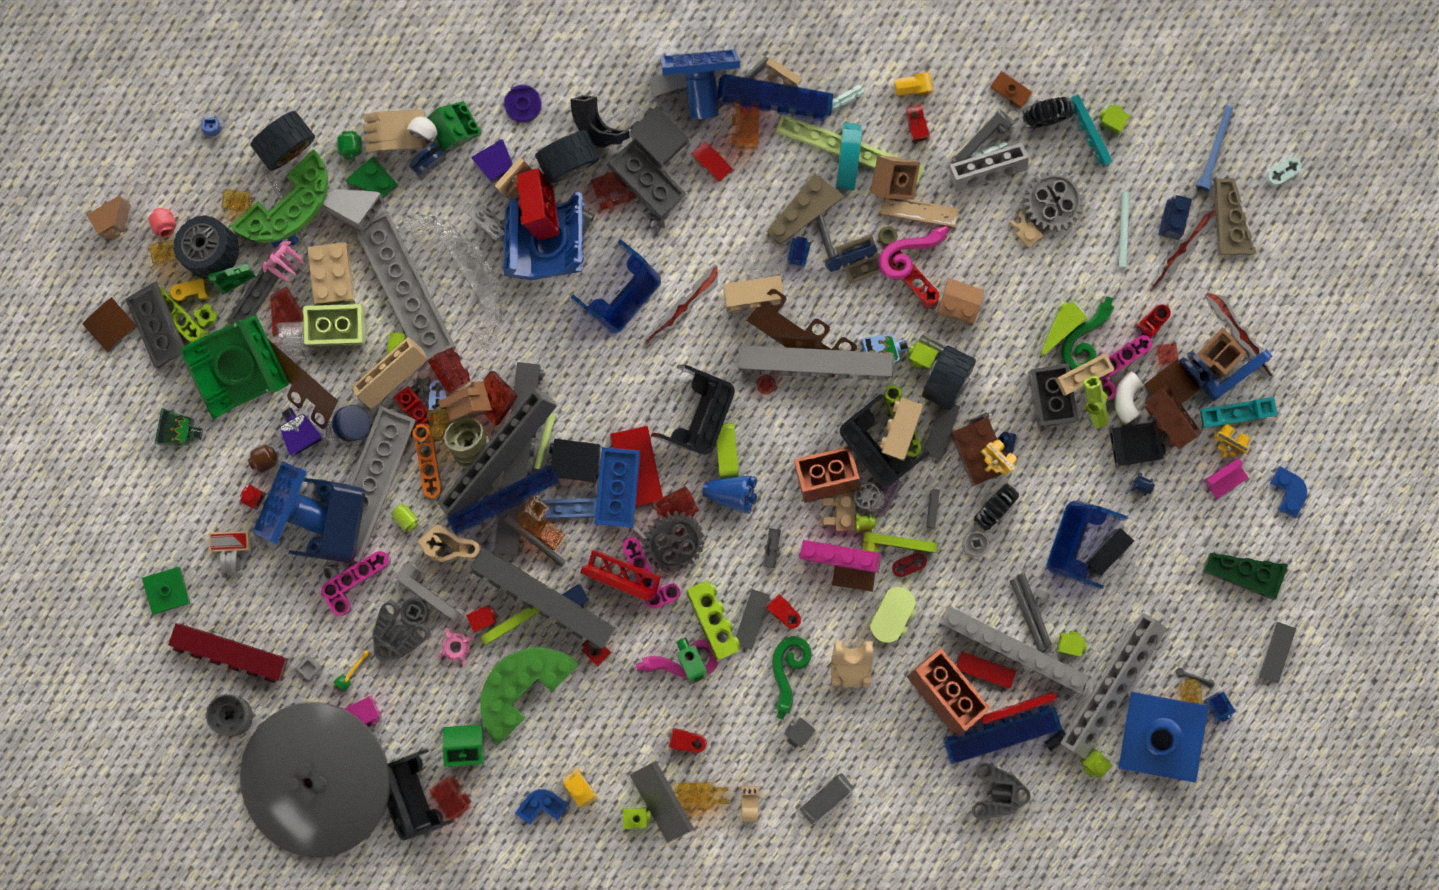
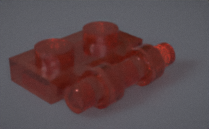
M614 172L591 179L597 199L605 197L606 200L599 204L601 211L608 208L609 210L614 209V206L622 203H631V200L637 198L633 192L627 193L626 188L628 187ZM621 191L622 196L611 199L610 194Z

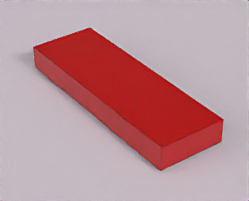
M961 651L956 665L961 672L1010 689L1017 671Z

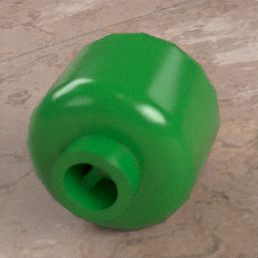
M343 131L337 137V153L344 156L346 160L355 159V156L362 153V138L355 131Z

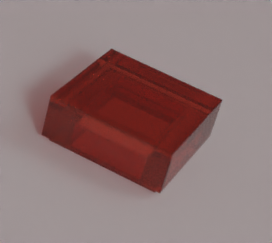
M1176 343L1156 346L1159 365L1171 364L1175 360L1179 362Z

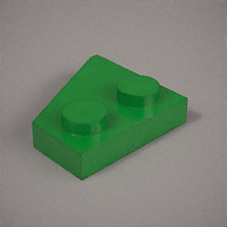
M373 156L346 179L348 184L355 185L366 191L378 192L383 198L399 186Z
M248 264L208 275L211 283L222 295L256 277Z

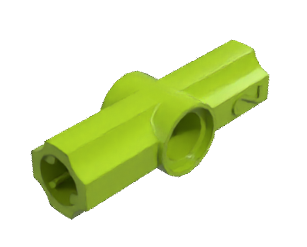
M1092 376L1086 378L1083 383L1087 399L1085 410L1090 414L1091 423H1093L1094 427L1101 428L1107 426L1109 422L1106 409L1108 396L1103 392L1099 377Z

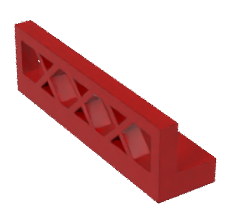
M595 549L591 552L588 565L582 566L580 571L582 575L645 601L655 599L661 576ZM596 556L602 558L605 566L600 568L594 565ZM617 564L621 573L614 574L610 565ZM634 571L638 580L631 581L627 572ZM647 577L654 579L652 589L646 587L643 579Z

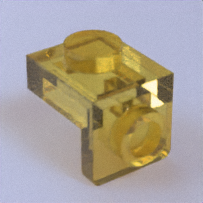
M224 189L221 209L239 212L247 211L252 206L251 192Z

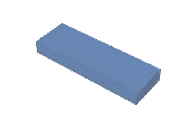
M597 498L539 500L540 520L595 517Z

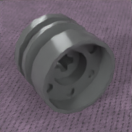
M223 694L211 700L206 709L205 716L211 730L221 735L234 737L243 734L249 729L253 720V711L250 704L243 698ZM229 712L234 713L233 716L235 718L233 720L229 719Z

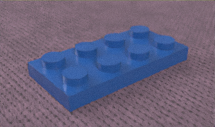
M602 447L595 524L634 528L641 451Z

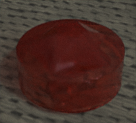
M763 375L758 379L757 389L760 393L767 395L775 390L776 382L772 376Z

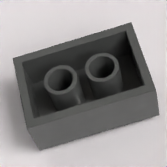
M1069 363L1028 371L1037 428L1073 423L1079 420L1074 391L1064 396L1056 381V378L1070 371Z

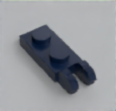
M870 242L830 257V259H826L825 266L832 272L839 270L841 265L849 266L856 263L857 259L871 258L874 256V253L878 252L876 245Z

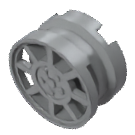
M863 483L860 485L861 490L855 491V502L865 511L873 513L878 511L881 505H884L885 494L873 483Z
M226 551L221 552L220 571L222 578H227V575L239 578L240 573L238 571L241 570L239 551H232V553L228 554Z

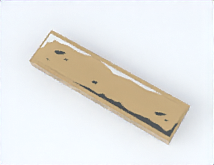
M883 198L880 214L955 228L959 208L910 199Z

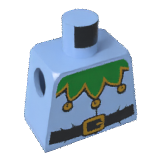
M892 334L861 339L864 352L893 353L894 364L900 361L898 353L908 350L906 340L895 342Z

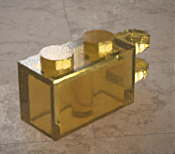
M713 781L674 782V793L684 811L691 810L690 807H698V810H710V806H714V804H729V799H714L713 792L725 793L729 791V787H713Z

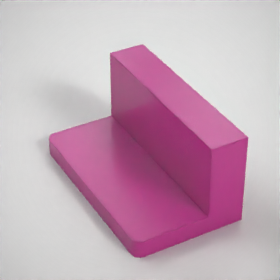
M1240 458L1234 459L1204 480L1217 499L1248 479V476L1241 467L1243 463Z

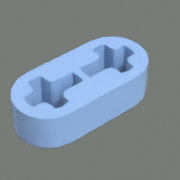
M434 380L429 386L431 390L429 392V411L434 416L439 417L446 413V408L440 409L439 413H436L433 406H436L437 400L447 397V386L441 380ZM438 383L443 387V390H440L439 397H437V392L433 390V387H436Z

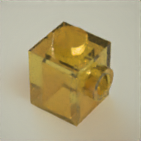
M169 240L149 244L153 264L162 265L179 262L175 257L176 254L173 249L174 241Z

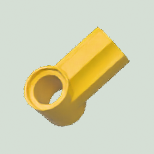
M929 72L914 75V77L894 80L896 96L911 94L927 95L933 93L931 73Z

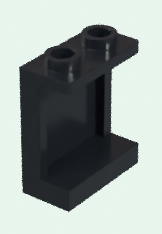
M1157 421L1109 429L1115 467L1164 459L1163 455H1166L1165 445L1161 444L1160 436H1162V431L1157 426Z
M554 438V443L550 442L549 454H552L551 462L547 463L546 473H550V478L596 483L601 445Z

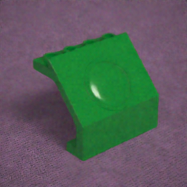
M256 315L234 322L178 349L212 419L265 393H275L289 385L287 377Z

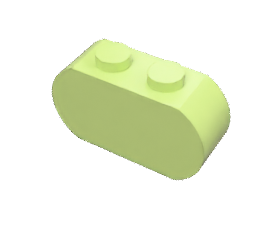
M895 587L886 591L869 624L871 634L878 641L889 643L898 640L899 636L903 638L908 628L905 626L908 619L912 620L917 611L914 609L916 605L915 598L909 590Z

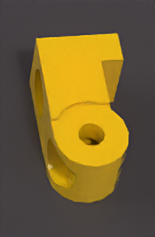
M203 278L176 284L170 290L171 297L179 302H185L189 298L197 296L203 301L210 299L207 280Z

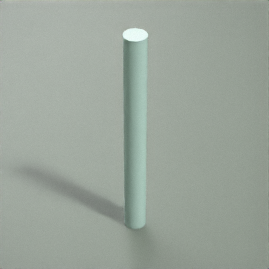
M1127 191L1122 192L1119 249V267L1126 268L1130 196V192Z

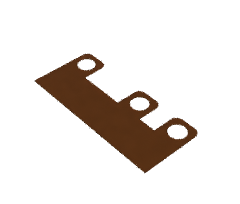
M776 289L769 290L767 295H779L781 303L779 305H772L769 301L761 302L762 307H757L746 320L786 348L839 350V345L847 342L851 345V351H856L857 349L856 344L846 337H841L832 349L823 344L821 341L830 331V327L820 319H814L804 331L778 313L787 301V298ZM815 324H821L824 327V333L816 335L813 333L812 327Z
M269 340L287 380L291 384L287 394L288 400L300 409L307 398L315 405L311 414V420L321 429H325L338 400ZM292 392L299 394L301 398L300 403H295L292 400ZM316 413L323 415L324 424H319L316 421Z

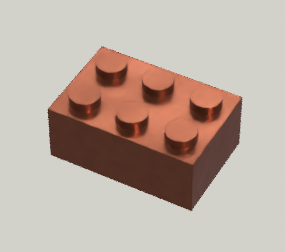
M1168 384L1148 396L1145 401V409L1150 416L1154 415L1158 420L1156 422L1157 426L1162 432L1165 430L1169 436L1167 439L1173 447L1176 446L1179 450L1199 436L1201 430Z
M988 417L951 433L972 486L1002 475L1000 472L996 474L993 469L988 472L985 470L988 464L984 461L986 457L981 451L990 442L997 441Z
M849 446L794 459L804 503L861 490L859 475L852 450Z

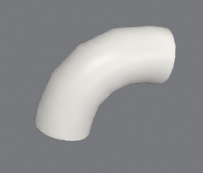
M1132 371L1127 373L1119 382L1114 396L1115 409L1124 424L1129 423L1139 415V411L1134 405L1133 397L1135 392L1142 387V382Z

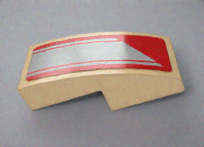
M250 531L209 533V552L251 550Z

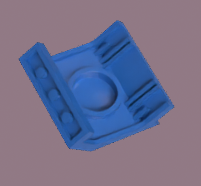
M574 192L567 202L556 204L560 235L541 241L534 235H531L529 230L522 225L520 220L522 210L518 206V200L511 199L505 206L504 276L537 280L582 272V263L584 261V253H582L584 236L582 235L584 226V201H582V193Z

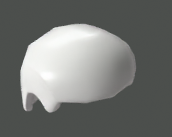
M425 117L414 118L407 127V130H410V132H416L423 138L431 140V142L437 136L435 125Z

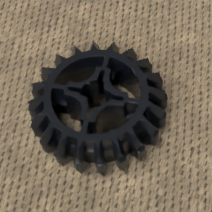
M1057 97L1039 101L1023 110V121L1027 128L1033 129L1058 124L1074 115V106L1068 97Z
M1004 484L974 517V521L985 531L990 530L1019 498V493L1013 486Z

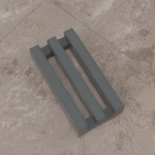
M932 489L930 491L927 528H935L940 489Z

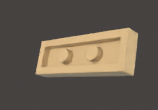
M1104 353L1056 378V381L1065 396L1083 387L1086 378L1092 376L1100 378L1114 371V368L1107 354Z

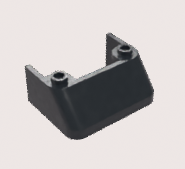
M686 364L677 365V369L693 375L691 388L694 392L702 395L689 430L677 428L670 437L660 433H652L651 437L698 454L708 455L714 450L733 400L735 388L730 382Z
M880 394L841 426L840 435L877 482L882 486H890L930 453L926 451L913 463L907 456L902 461L896 458L890 460L887 455L882 454V449L879 448V445L867 432L875 422L874 415L869 409L884 398Z
M428 748L388 763L390 792L387 807L399 838L404 841L455 822L454 818L443 821V815L437 809L430 810L417 773L421 772L423 766L420 755L429 752Z

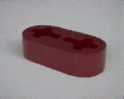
M914 553L894 562L892 572L897 577H904L923 569L927 564V558L923 553ZM915 556L923 558L922 566L920 567L918 564L911 566L910 562L915 561ZM898 563H900L901 566L905 564H908L909 566L908 568L903 570V574L895 571V569L898 567Z

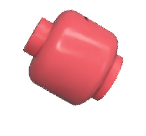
M157 208L148 218L153 233L160 237H168L176 229L177 225L173 213L168 209Z

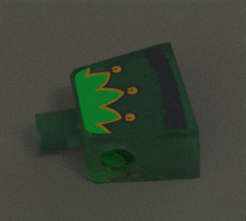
M161 408L154 444L159 446H189L191 438L202 439L203 429L193 427L194 419Z

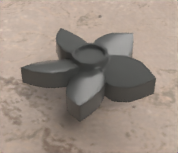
M652 213L646 214L647 218L652 220L650 228L656 225L659 228H665L663 220L667 218L668 214H665L660 220Z
M431 378L417 379L418 386L414 387L412 391L418 392L419 399H421L424 392L429 393L431 391L429 387Z

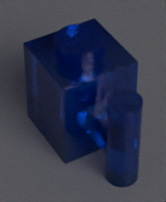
M797 236L796 239L792 238L786 263L805 267L811 242H807L808 239Z

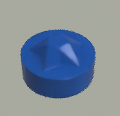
M209 117L202 121L201 129L204 135L213 137L220 133L221 125L218 119Z

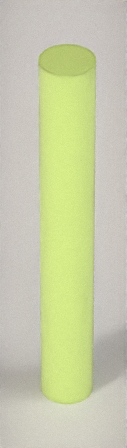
M551 413L547 418L534 464L535 469L541 470L556 414Z

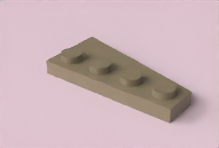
M814 173L766 232L780 244H783L845 197Z
M1235 178L1215 179L1214 194L1218 255L1257 254L1256 248L1253 247L1251 241L1250 230L1248 231L1245 212H1243L1240 204L1241 198Z

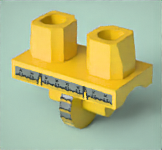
M1225 424L1213 436L1214 439L1226 445L1219 444L1217 447L1223 451L1221 457L1224 459L1228 454L1232 457H1235L1237 454L1231 448L1241 454L1247 453L1249 450L1247 446L1250 437L1240 433L1237 440L1231 438V435L1235 429L1228 424Z
M1000 440L993 443L990 442L981 451L986 457L984 461L988 464L985 470L988 472L993 469L996 474L1000 472L1005 477L1015 468L1014 465L1018 459L1011 453L1005 457L1000 452L1004 448V444Z

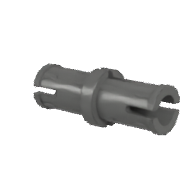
M769 528L767 545L764 548L766 549L763 564L765 567L775 568L777 552L780 550L778 545L781 530Z

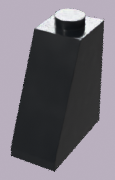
M1121 528L1114 529L1084 562L1087 566L1085 568L1086 571L1092 576H1101L1135 540Z

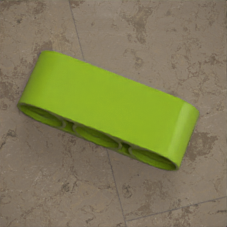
M734 423L723 424L717 439L720 479L739 476Z

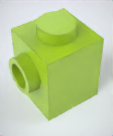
M1109 105L1107 109L1103 108L1098 117L1101 119L1099 125L1119 135L1130 114L1124 112V109L1118 105Z
M917 341L915 346L911 344L907 355L910 356L908 361L916 369L921 370V368L929 370L938 351Z
M1070 631L1069 634L1060 633L1056 651L1081 657L1087 649L1086 638L1081 637V633Z
M1092 748L1086 760L1083 758L1080 760L1085 767L1083 770L1091 778L1095 776L1099 780L1113 767L1094 748Z
M646 807L623 808V829L647 828V823H651V814L647 812Z

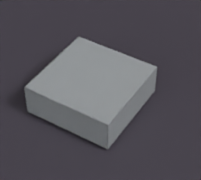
M310 654L295 667L308 682L323 668Z

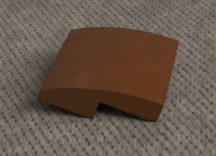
M112 297L83 322V326L107 353L121 343L125 336L137 328V325Z
M1177 360L1173 361L1144 384L1151 394L1168 384L1181 404L1200 390Z
M835 566L832 585L873 592L876 573Z

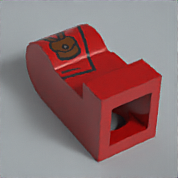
M922 105L907 107L906 115L911 142L928 140L930 133L924 118Z

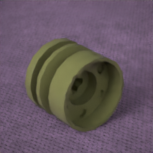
M463 417L455 420L448 426L444 435L445 444L455 461L464 468H468L490 441L481 423L472 417Z

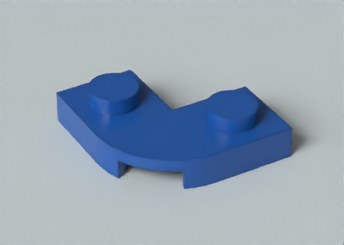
M1278 466L1270 481V484L1286 492L1278 510L1293 518H1297L1307 497L1306 484L1296 474Z
M538 789L531 792L525 798L515 814L531 825L539 812L544 810L558 821L569 804L550 790Z

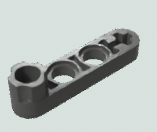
M1000 109L955 156L951 163L968 159L996 128L1004 134L1014 124V121Z

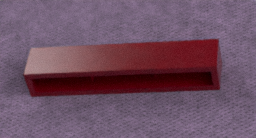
M175 623L168 646L173 647L175 652L184 654V651L192 653L191 657L201 660L203 657L210 659L209 662L212 664L221 665V663L228 665V669L234 671L243 669L246 670L247 675L253 677L262 675L265 676L264 680L276 683V680L282 681L289 658L180 623Z

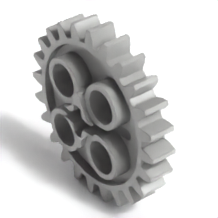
M1049 170L1048 176L1042 172L1040 174L1041 179L1035 176L1034 181L1036 183L1030 181L1029 186L1031 188L1025 189V192L1029 194L1023 197L1024 200L1028 201L1024 203L1023 207H1029L1025 214L1032 215L1029 219L1030 221L1037 220L1035 226L1041 223L1042 230L1046 226L1049 227V232L1054 227L1059 232L1061 226L1066 230L1068 224L1073 226L1075 224L1073 219L1078 221L1080 219L1078 214L1084 212L1079 208L1085 206V203L1080 201L1085 198V195L1080 194L1083 188L1076 187L1079 181L1072 182L1073 175L1066 178L1067 172H1064L1062 176L1059 170L1056 171L1055 175ZM1055 185H1061L1064 191L1058 193L1054 188ZM1037 193H1045L1046 199L1040 200L1037 197ZM1052 197L1053 199H1058V202L1056 204L1054 202H1050ZM1062 203H1070L1071 209L1065 210L1062 207ZM1051 209L1054 217H1047L1045 210Z

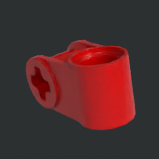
M1163 304L1156 306L1135 328L1140 329L1151 339L1171 315L1169 307ZM1157 309L1164 310L1165 317L1163 319L1157 317Z
M780 594L766 606L767 610L786 627L794 629L800 625L801 616ZM789 615L797 616L796 625L793 623L791 625L788 624Z
M672 728L669 748L693 753H700L706 748L707 741L704 736ZM697 739H700V743H702L703 746H700L698 749H696V746L693 744V742H695Z

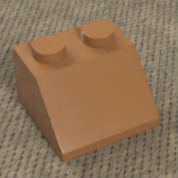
M877 156L870 193L885 199H913L921 162L893 156Z
M119 195L87 214V217L98 235L107 241L109 239L112 241L120 237V233L124 231L131 205Z
M948 278L936 314L973 326L985 290Z

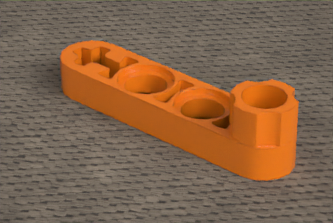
M419 424L413 430V437L416 442L423 492L427 497L434 498L439 496L442 491L435 442L432 431L429 432L431 427L428 424ZM422 427L427 431L424 438L423 435H419ZM430 439V443H423L420 445V441ZM424 446H429L432 450L429 457H425L421 453V449ZM427 465H432L435 469L434 474L431 476L426 475L424 472V468ZM436 477V481L432 482L433 486L437 487V491H434V495H432V492H428V488L431 487L430 481L426 483V479Z

